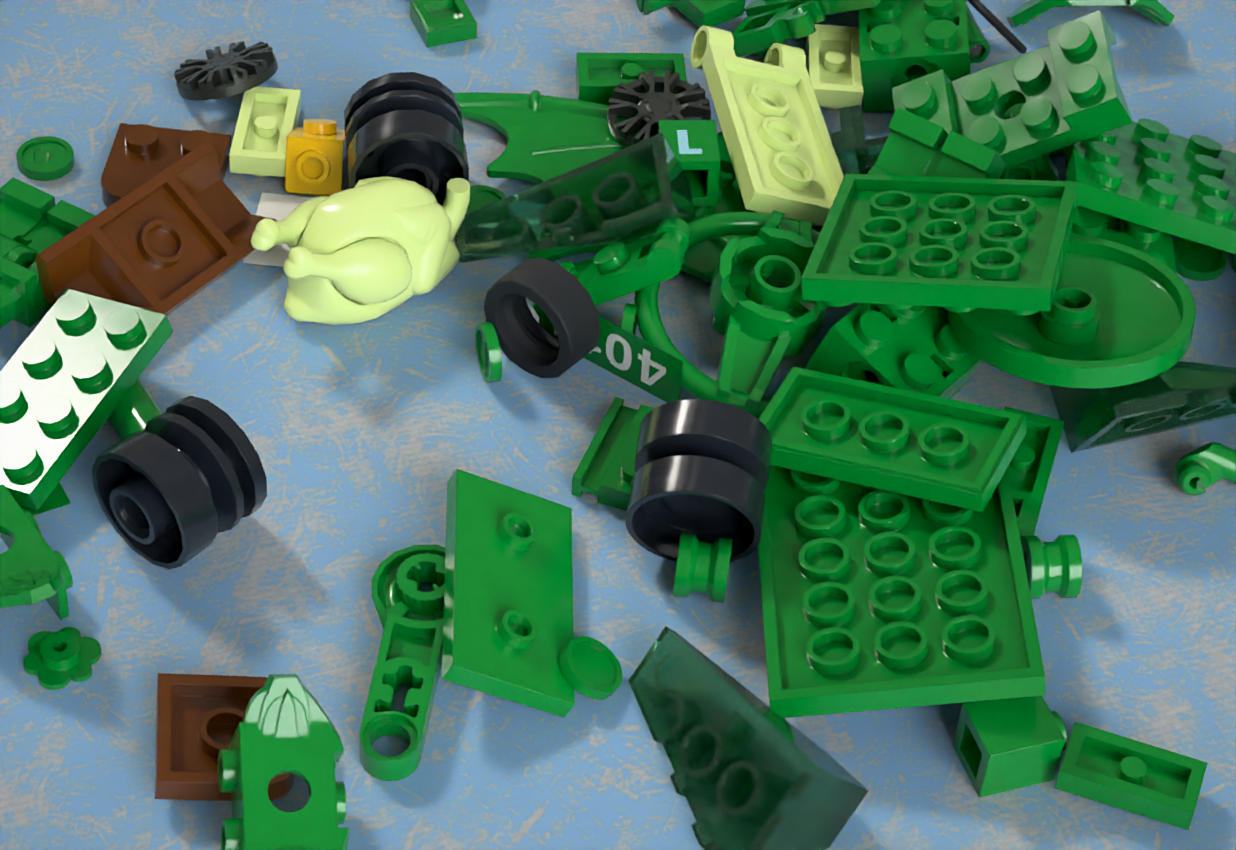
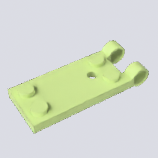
M705 25L701 26L692 42L690 60L694 68L704 70L745 209L769 215L775 210L784 213L785 218L799 221L802 219L811 222L812 226L822 227L844 176L806 68L804 50L774 43L767 51L764 63L736 57L733 49L734 39L730 31Z

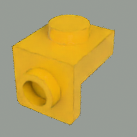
M303 120V127H295L287 135L285 190L288 193L331 196L342 191L344 160L348 155L346 153L344 130H337V121Z

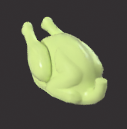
M387 176L362 179L357 182L354 188L339 191L329 197H315L303 202L286 218L280 221H274L269 218L260 220L252 234L251 245L253 248L265 252L278 244H287L290 248L288 259L285 260L283 267L288 282L284 310L290 318L296 321L331 325L353 324L372 320L394 309L414 295L430 292L453 270L460 257L453 239L465 218L470 201V183L463 178L450 179L447 182L446 198L441 206L429 189L414 181Z

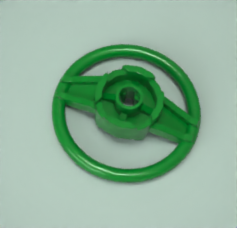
M773 210L771 215L754 212L713 214L687 223L692 232L688 248L716 237L729 235L753 236L739 241L734 237L728 242L719 257L710 283L709 304L713 311L712 326L716 332L724 336L717 380L711 379L689 363L667 335L658 307V291L661 282L635 291L636 320L643 340L683 360L681 382L683 389L698 399L713 400L739 407L759 419L772 399L764 396L783 357L795 356L802 351L804 344L816 336L830 307L821 301L802 300L801 277L820 232L812 229L811 222L801 219L798 223L783 218L784 213Z

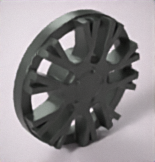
M241 41L236 45L235 42L230 43L229 53L222 54L220 46L214 47V50H205L206 60H185V63L180 64V69L175 70L174 76L181 97L196 101L214 100L245 92L264 83L277 72L278 63L272 47H269L268 43L260 41L246 48L244 41Z
M650 70L649 74L640 72L639 79L628 84L619 83L618 88H615L613 91V97L609 99L607 112L608 127L614 139L626 149L650 157H657L658 144H651L650 139L651 136L658 137L659 120H690L686 117H702V120H711L710 101L705 97V90L703 88L700 89V84L697 82L692 85L680 80V73L675 72L671 75L670 71L665 70V76H654V70ZM654 89H664V93L655 92ZM672 91L679 92V94H673ZM616 116H631L633 118L618 123ZM640 129L634 138L631 137L632 134Z

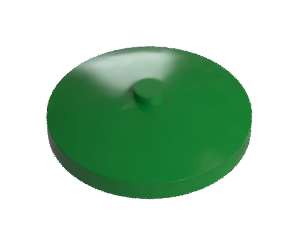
M1070 234L1050 312L1039 311L1035 314L1020 316L1010 314L1004 309L976 308L975 310L963 313L947 310L951 328L957 338L967 349L986 363L1014 376L1042 384L1068 388L1097 389L1142 382L1173 367L1185 355L1190 346L1196 307L1193 296L1183 280L1173 270L1152 256L1110 240Z

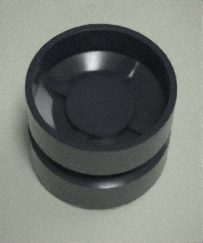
M678 400L663 404L650 411L641 422L634 463L636 473L632 478L627 506L626 528L631 537L651 553L677 562L681 532L693 533L699 541L713 543L719 537L733 539L730 562L742 559L752 553L761 540L766 500L764 490L768 483L772 453V437L767 427L749 412L739 407L713 400Z

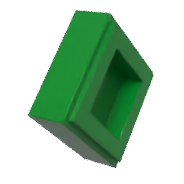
M416 0L410 2V18L426 47L477 38V22L464 0Z

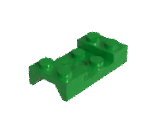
M1100 10L1048 29L1049 45L953 81L941 69L892 88L895 111L897 107H900L942 126L948 134L950 131H953L997 151L1006 163L1005 168L1133 123L1131 112L1116 77L1110 47L1117 44L1116 37ZM1019 103H1025L1019 115L1011 119H1003L1005 112L1010 107Z

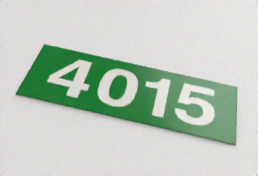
M539 307V324L544 330L558 339L551 320ZM599 317L601 332L597 345L583 358L667 403L680 400L683 360Z

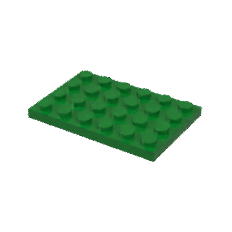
M770 465L768 483L764 490L766 500L761 540L758 545L771 719L1046 695L1045 672L1008 467L984 511L980 512Z

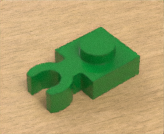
M807 1L794 8L787 5L746 17L732 32L734 39L733 49L736 57L755 53L757 58H763L774 43L785 45L784 39L791 37L802 38L813 34L816 31L814 24L823 22L826 19L819 1Z

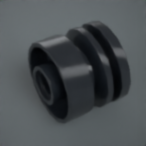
M416 72L389 73L369 80L352 95L344 111L346 153L348 155L350 189L354 188L359 180L383 176L414 181L429 189L434 194L438 204L442 206L446 198L447 182L450 179L463 178L469 182V165L466 145L464 143L461 107L453 92L439 80Z
M188 396L173 403L166 409L165 413L150 419L144 431L140 430L127 435L97 456L92 467L94 490L102 510L116 532L136 553L150 563L166 569H173L184 565L211 545L217 533L231 530L238 525L241 518L250 516L258 510L267 497V477L257 451L245 432L225 411L210 401L195 396Z

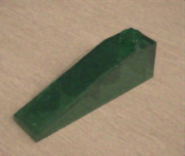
M660 133L465 214V218L455 235V245L460 254L459 261L465 263L643 239L655 234L657 226L665 218L675 217L683 221L695 218L690 182L664 135Z
M1178 361L1173 367L1153 378L1125 386L1086 389L1049 385L1060 420L1065 421L1063 430L1071 453L1236 416V367Z
M666 626L628 680L654 741L664 746L674 769L670 779L677 794L686 797L696 820L691 827L699 845L704 850H826L834 842L869 792L826 751L786 719L770 711V707L677 632Z

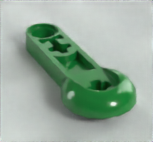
M413 545L395 551L379 564L371 579L372 599L383 627V635L359 731L360 762L368 774L383 781H397L408 777L417 769L423 753L443 657L445 547L439 545ZM421 583H434L432 591H419ZM400 685L412 687L406 694L404 713L394 711L393 694L397 693ZM386 735L401 737L409 744L408 749L402 754L387 757L375 752L371 746L378 738Z

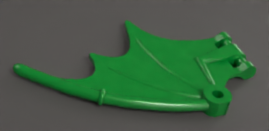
M533 90L531 94L453 93L461 107L462 117L493 126L507 139L508 144L504 152L486 167L487 176L490 178L526 180L544 187L554 198V214L546 231L530 253L529 259L543 258L555 261L570 255L599 252L604 247L616 242H623L627 245L655 234L657 226L665 218H680L688 223L713 214L754 212L745 209L722 132L717 134L720 153L717 207H660L656 167L657 157L634 153L614 139L607 121L609 105L580 99L541 95L538 90ZM616 116L618 123L633 118L631 116ZM640 129L632 134L631 137L634 138ZM651 136L650 143L658 144V137ZM729 235L708 239L695 244L686 250L681 270L710 284L719 257L728 242L734 237L739 241L753 236Z

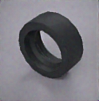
M543 258L526 259L487 290L484 302L486 322L493 324L500 349L510 361L524 371L540 378L560 377L596 347L601 332L597 309L590 294L579 280L558 263ZM526 298L538 305L548 316L555 328L558 339L544 330L533 317Z

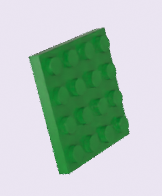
M1139 119L1137 123L1133 122L1065 147L1067 181L1078 182V206L1236 254V153L1223 150L1222 145L1217 141L1202 135H1192L1188 139L1169 133L1170 130L1159 122L1150 119Z
M845 174L802 274V300L821 301L823 304L831 307H843L853 303L882 304L884 307L893 310L908 309L917 305L939 306L957 313L969 312L976 308L1004 309L1010 314L1020 316L1035 314L1039 311L1050 312L1078 206V182Z

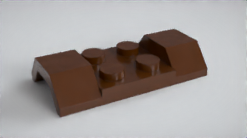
M207 140L39 253L35 261L44 298L53 306L68 288L169 315L257 250L251 245L252 234L258 222L267 217L250 214L223 182L220 175L216 148Z

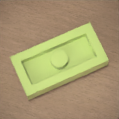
M814 24L816 31L806 37V68L819 106L827 109H861L863 87L860 70L859 27Z
M256 86L244 92L229 153L230 173L250 174L259 177H285L287 135L298 125L301 111V90Z

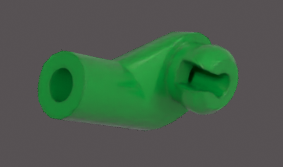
M1209 442L1183 455L1176 463L1173 472L1175 483L1181 491L1191 496L1205 493V488L1221 479H1226L1236 484V450L1218 442Z

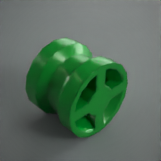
M681 532L673 596L686 598L693 592L706 594L713 602L725 603L733 539L719 537L713 543L699 541L693 533Z
M1058 535L1054 541L1043 542L1038 536H1021L1031 599H1039L1046 592H1055L1060 598H1077L1082 586L1083 571L1081 549L1076 536Z

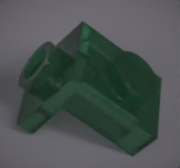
M861 105L839 108L841 131L831 132L832 145L839 164L847 165L848 174H868L875 165L888 136L866 139Z

